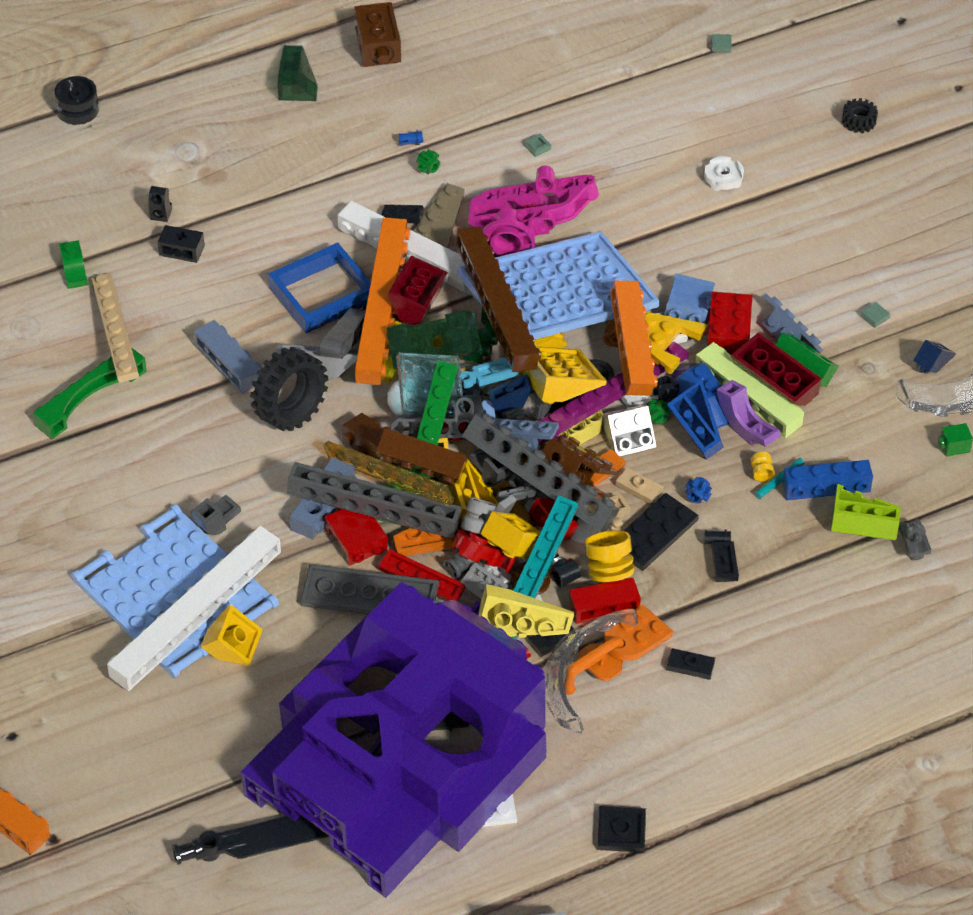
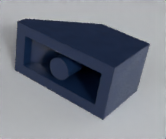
M925 340L913 361L918 364L917 368L927 374L929 372L937 373L956 353L941 343Z
M526 374L489 390L491 402L499 418L502 419L503 411L516 408L522 409L532 388Z

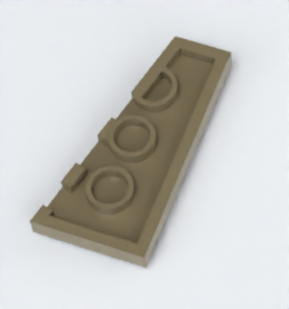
M446 183L421 219V223H418L414 229V232L448 248L452 231L457 221V215L465 195V189Z

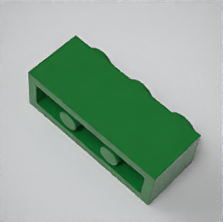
M782 332L775 344L822 378L820 387L828 386L839 367L791 333Z

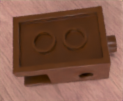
M392 2L354 6L357 21L355 30L364 67L401 63V39Z
M560 435L559 437L554 436L551 440L548 439L542 450L546 454L545 458L551 462L554 460L564 467L562 470L568 474L570 472L581 478V483L585 486L587 484L593 486L598 490L597 494L604 497L605 493L592 485L590 480L595 472L597 474L616 475L618 471L612 468L613 464L603 458L600 460L596 457L597 453L587 447L584 449L579 445L580 441L571 436L566 438ZM541 465L539 470L545 473V468ZM558 477L556 481L562 485V480ZM575 489L573 493L579 497V491Z

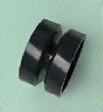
M71 76L61 80L56 85L54 93L57 114L62 121L67 124L80 125L92 121L99 112L97 89L92 80L82 76Z

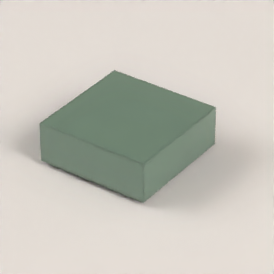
M713 34L712 52H731L732 35Z
M541 134L524 141V146L535 157L551 150V144Z
M875 302L861 311V317L875 328L888 320L890 313Z

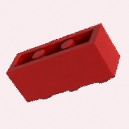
M634 577L569 590V605L571 611L574 612L576 624L627 614L639 607L641 603V597Z

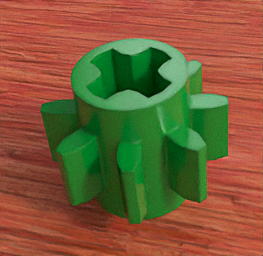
M429 149L420 152L416 159V162L420 164L417 169L426 174L436 172L440 167V161L438 160L440 155Z
M652 399L646 403L649 408L652 424L659 423L662 425L669 420L667 416H669L671 411L666 401Z

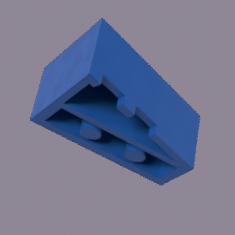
M701 379L667 405L707 460L724 448Z

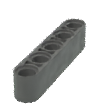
M350 308L322 339L320 346L321 356L338 359L344 358L361 338L366 310Z

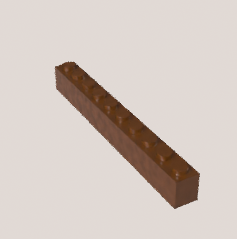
M481 227L457 229V250L512 373L537 370L538 361L541 359L540 350L536 348L534 337L529 333L528 324L523 320L522 311L517 307L516 298L511 294L510 285L505 281V274L499 268V261L494 257V251L488 244L487 235H484Z

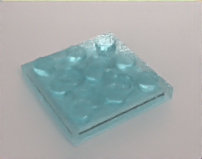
M398 353L396 359L402 414L423 415L433 370L439 360L458 366L445 415L455 417L456 400L463 396L459 356ZM461 401L458 407L461 411L465 412L464 401Z

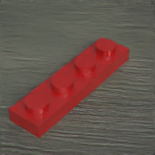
M389 549L379 564V570L387 574L439 580L437 598L444 601L456 600L458 602L466 589L465 584Z

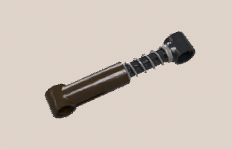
M504 479L490 486L495 498L499 491L511 489L508 482ZM517 500L509 513L516 514L539 531H542L541 526ZM557 551L550 566V572L556 585L561 588L580 578L581 572L573 559L567 560L563 556H559Z

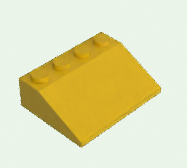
M536 346L541 353L537 370L520 372L522 375H528L533 390L543 402L549 404L563 402L606 385L605 378L580 349Z

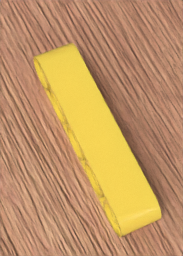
M602 411L596 412L556 437L562 435L569 438L571 436L580 441L579 445L597 436L601 433L603 427ZM547 442L540 445L541 451L543 450V447ZM523 454L521 457L523 464H526L528 461L526 454Z

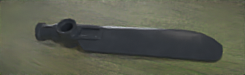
M302 815L296 821L285 816L220 833L205 831L199 838L192 839L190 843L182 845L172 844L175 862L177 865H180L182 861L194 858L207 862L214 861L220 854L224 853L237 859H243L327 838L329 835Z

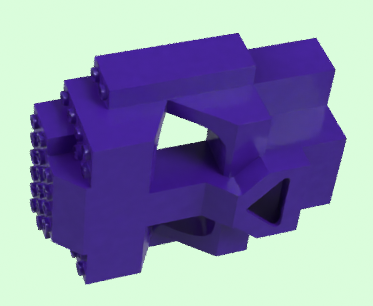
M401 582L279 703L283 729L240 772L246 798L260 808H263L268 802L293 821H296L302 815L329 835L330 847L367 873L368 886L387 898L440 840L457 852H460L485 825V822L497 811V807L502 802H505L546 759L544 671L540 666L527 661L526 647L520 640H515L507 635L503 629L496 628L485 617L478 616L472 612L467 605L460 604L456 600L435 603L431 598L421 595L413 586H408ZM371 667L386 668L397 674L383 690L367 692L364 696H358L348 689V686L363 671ZM450 711L477 729L483 738L480 750L459 755L440 751L423 740ZM348 717L372 735H375L380 730L382 755L374 757L337 731L336 718Z

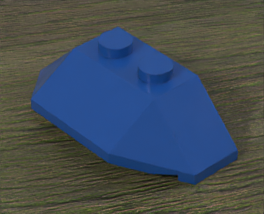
M691 363L674 370L672 378H674V383H679L677 397L702 379L717 427L721 428L730 424L721 409L717 395V389L721 387V384L705 363Z

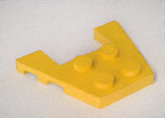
M646 312L645 323L649 325L648 340L652 343L650 353L651 357L654 358L655 364L664 366L665 371L671 375L680 364V358L665 352L667 347L680 333L700 341L707 333L709 325Z

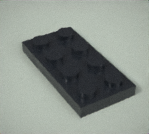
M665 492L623 530L628 532L631 538L632 550L629 554L633 556L634 566L644 571L698 521L699 515Z

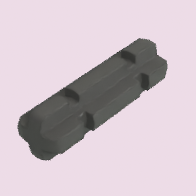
M532 484L525 485V488L521 486L503 490L497 493L496 499L498 502H501L509 495H513L517 500L534 497L537 489Z

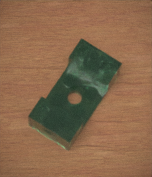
M467 310L445 314L444 319L411 325L404 323L386 328L393 369L404 371L408 366L415 365L419 368L436 364L438 360L446 362L482 354L475 313ZM437 336H441L443 339L440 347L434 345V339Z

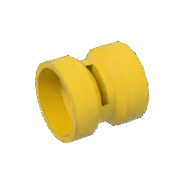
M758 452L752 455L750 462L752 468H754V479L760 482L772 479L775 472L772 466L771 455L767 452Z

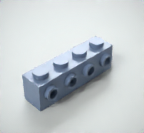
M212 320L194 330L195 345L242 394L254 388L252 382L257 381L259 375L256 373L258 369L263 370L262 366L258 362L255 363L249 352L239 346L238 341L227 333L223 325H219L215 320Z

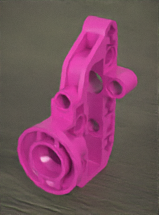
M540 166L536 171V182L491 189L472 198L470 201L469 226L472 228L481 227L484 235L486 234L488 237L489 246L493 248L495 258L535 248L536 235L549 234L555 225L574 219L590 201L599 197L595 177L593 175H578L556 179L553 168L550 166ZM544 193H553V194H555V195L548 196V195H545ZM533 203V205L535 206V207L523 209V208H524V205H526L527 207H529V206Z

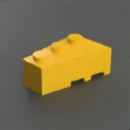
M468 458L459 485L455 483L453 485L445 484L454 505L462 507L459 526H461L464 515L468 514L466 507L469 497L491 502L496 507L499 503L493 495V490L483 483L482 476Z

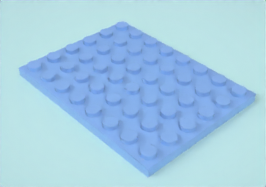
M602 231L495 258L499 261V268L505 274V281L510 285L511 294L515 296L517 307L521 309L523 320L527 322L529 333L533 335L534 340L614 319L610 291L615 280L639 281L640 289L643 290L642 304L646 310L659 307L660 300ZM465 265L458 267L457 274L482 305Z

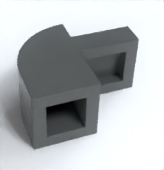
M480 448L470 454L469 459L480 470L482 479L489 485H493L513 474L512 470Z
M224 495L215 504L206 498L191 513L193 520L210 535H218L226 530L225 524L239 514L241 508L229 496Z

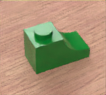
M79 240L60 243L61 260L68 289L87 286L88 281Z

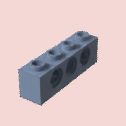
M333 457L324 468L327 471L357 478L355 476V466ZM303 498L290 516V530L313 540L318 533L323 531L325 516L334 513L336 507Z

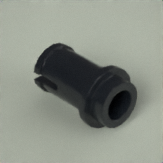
M724 529V531L705 530V544L731 541V531H727V529Z

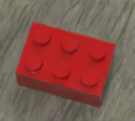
M712 291L707 346L714 342L732 355L750 339L753 295Z

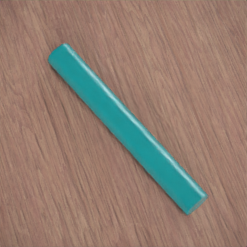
M798 458L788 467L803 466L804 461L802 458ZM784 470L757 490L755 496L761 499L783 482Z

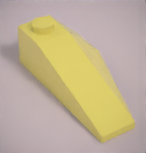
M486 584L480 604L479 616L485 617L496 628L503 629L510 637L519 636V638H525L526 635L540 634L541 636L569 634L574 612L510 589Z

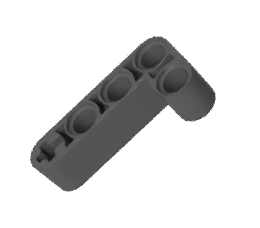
M461 396L456 400L455 417H445L444 422L449 425V430L446 433H441L440 438H464L462 436L464 433L459 430L458 426L462 422L470 424L474 417V402L469 396ZM464 400L468 401L471 405V408L465 412L461 411L458 407V404ZM398 417L392 422L391 430L399 432L398 429H395L399 422H402L403 426H410V422H413V433H409L410 429H403L402 434L417 438L418 431L416 425L421 422L422 417Z

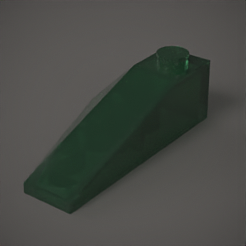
M283 46L277 82L278 101H317L318 85L303 46Z

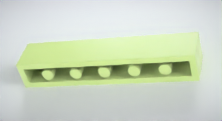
M713 342L696 354L695 363H705L721 386L731 380L745 386L754 412L763 421L779 429L780 435L783 438H787L802 426L804 417L802 409L733 360L724 348L719 347Z

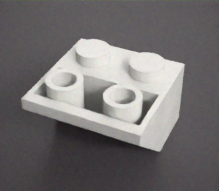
M637 405L603 414V424L607 439L612 450L619 456L656 448L648 406Z

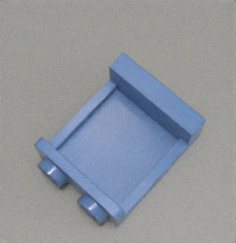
M675 273L665 315L705 323L715 283Z

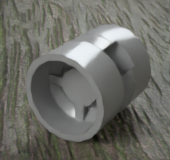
M469 497L466 507L468 514L464 515L461 528L481 534L492 511H495L496 505L482 499Z

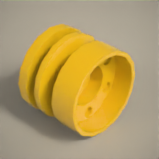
M618 530L603 531L590 535L585 539L586 556L590 558L587 565L591 580L613 582L623 580L634 574L633 556L629 554L632 550V545L628 532Z

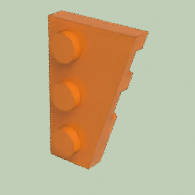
M411 527L393 536L396 552L404 556L450 549L454 539Z

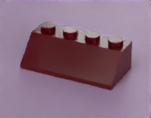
M411 255L388 292V297L399 320L405 322L408 326L419 329L440 293L448 272Z
M760 333L755 334L731 355L733 360L795 405L806 406L819 394L822 378Z

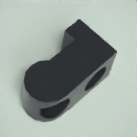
M151 186L148 203L150 220L168 222L172 211L168 188ZM156 210L161 211L164 215H156Z

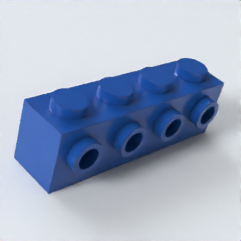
M869 460L784 468L782 485L786 501L836 496L837 484L843 485L844 490L853 493L856 491L868 493L871 492L873 473Z

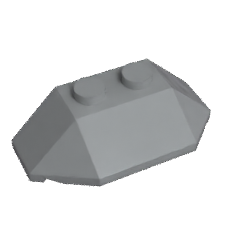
M279 343L276 347V353L281 354V349L284 347L288 350L290 347H295L323 362L321 365L327 369L324 374L328 376L329 380L337 378L357 361L359 351L350 349L343 359L321 356L320 347Z

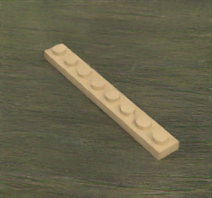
M100 274L92 277L118 381L122 383L139 378L112 274Z

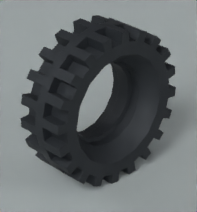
M284 347L281 349V354L274 352L271 354L272 359L270 361L265 360L263 362L265 367L262 371L258 369L256 374L259 377L257 381L252 382L255 390L250 392V397L254 399L251 402V407L256 409L254 411L255 415L281 431H285V429L293 431L294 426L301 428L303 427V421L309 422L312 420L310 416L313 412L317 414L319 411L317 408L320 402L323 403L325 400L322 395L323 392L328 390L325 382L329 379L324 374L327 369L321 365L322 361L299 348L290 347L288 350ZM296 372L297 379L292 393L286 400L277 404L279 392L284 382L292 373Z

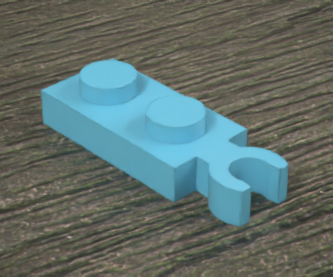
M502 358L472 367V372L463 371L459 373L460 381H463V387L470 388L475 383H478L479 387L516 377L519 376V372L512 373L507 359Z

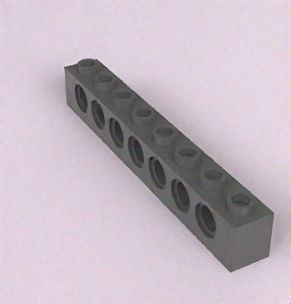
M475 414L462 435L464 438L554 501H556L559 495L577 502L578 509L575 513L577 517L599 532L608 530L620 510L615 506L616 503L608 497L603 498L598 495L596 488L588 484L585 486L580 482V477L570 472L568 474L562 470L564 467L554 460L552 462L545 458L546 454L544 452L529 447V442L522 437L516 438L513 436L511 429L504 425L499 426L494 422L495 419L489 414ZM490 429L493 431L494 434L493 439L491 441L488 439L487 436L488 431ZM507 441L511 446L509 452H506L504 448ZM524 453L528 457L526 464H523L521 460ZM541 465L545 468L543 476L538 471ZM558 477L562 480L560 488L556 486V479ZM575 489H577L580 494L578 500H575L573 497V491ZM592 501L597 504L595 512H592L590 509Z
M294 462L288 476L287 494L451 539H454L460 524L462 507L298 462Z

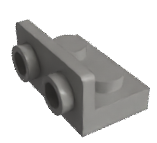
M475 562L461 580V583L465 584L466 588L480 599L483 597L486 584L513 591L509 587L511 582L502 575L498 578L494 576V570L485 563L480 566Z

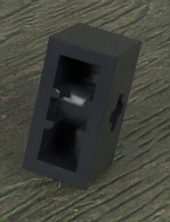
M168 225L164 226L158 240L159 256L198 263L205 247L203 232Z

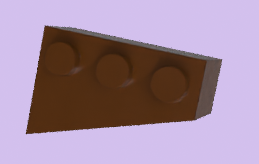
M360 413L342 425V440L346 445H350L356 453L380 461L376 450L384 429L387 427L380 428L377 426V421ZM392 462V464H388L394 467L399 466V464ZM378 471L382 476L386 474L384 472Z

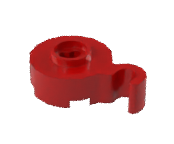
M458 530L451 546L452 549H460L458 554L478 563L480 559L486 560V565L500 567L505 570L504 572L511 573L517 556L514 558L506 556L502 553L503 549L487 543V538L481 534Z

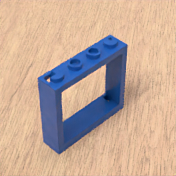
M338 242L268 273L269 288L305 333L343 317L350 308L360 309L367 306L371 281ZM340 263L361 289L310 313H306L286 286Z

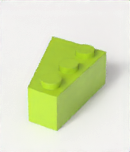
M837 484L832 532L890 540L897 539L900 506L876 497L874 500L863 497L862 492L856 491L853 493L844 490L843 485Z

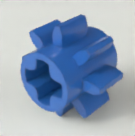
M696 477L694 481L689 479L685 486L687 488L685 490L686 496L693 503L698 504L703 500L707 502L712 495L710 493L712 487H710L709 481L705 478Z

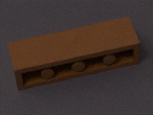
M387 428L384 429L376 450L377 457L380 458L379 460L386 464L397 463L404 470L412 471L414 469L420 471V474L425 477L432 478L435 476L441 478V481L448 485H453V483L459 485L467 463V455Z

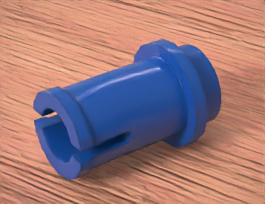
M416 130V132L399 133L400 146L409 144L420 145V143H423L422 131Z

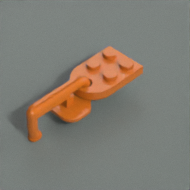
M643 604L607 627L603 644L591 643L579 651L578 660L566 670L562 688L563 692L566 695L573 694L576 690L574 685L575 677L586 669L600 680L608 681L622 672L623 660L632 661L641 658L673 636V630Z

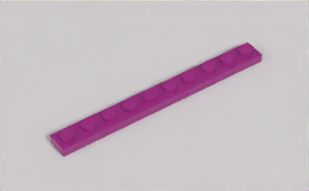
M675 341L665 350V352L679 357L680 363L688 359L689 351ZM654 364V375L659 376L666 372L664 366ZM619 373L607 380L606 385L583 394L539 421L557 422L559 428L555 434L556 437L625 396L623 373ZM538 439L539 445L548 441V439Z

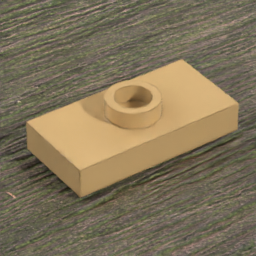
M628 467L616 480L617 487L651 505L663 492L662 485Z

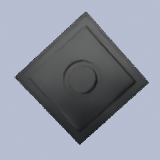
M599 806L597 850L644 853L646 808Z

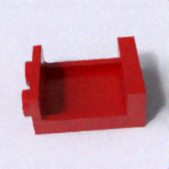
M345 509L325 516V530L329 536L332 534L335 536L346 553L349 566L361 563L374 555H380L388 549L387 535L374 517Z

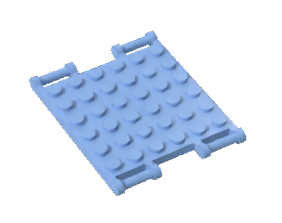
M177 504L169 507V511L151 523L141 526L140 530L147 540L118 560H115L112 554L105 550L100 554L99 558L81 570H75L71 573L73 581L133 640L140 635L145 627H149L159 614L169 609L176 599H180L190 586L199 582L206 572H210L220 559L228 555L190 520ZM175 517L177 519L158 533L153 532ZM105 563L108 565L106 568H104L88 580L84 579V577H86L87 575H89ZM252 578L159 665L172 678H176L184 668L200 657H205L209 654L201 648L206 631L228 605L234 606L241 613L245 614L264 601L245 615L253 621L270 608L274 609L279 605L278 599L273 594L268 593ZM193 649H195V651H193V652L190 653L188 656H186L185 658H183L182 660H180L178 663L173 664V663H175L177 660H179L180 658H182L183 656H185L187 653H189L190 651H192Z

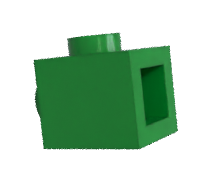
M967 423L942 427L941 436L938 437V444L940 449L944 450L946 457L971 452L973 437Z

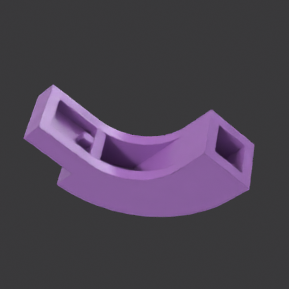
M731 380L717 389L719 403L726 419L736 433L747 443L753 445L757 442L767 446L780 437L779 429L763 421L754 412L745 386Z

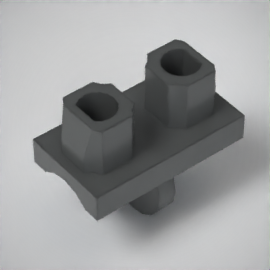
M920 519L910 523L900 522L899 530L911 560L923 559L924 555L931 554V547L925 534L926 530Z

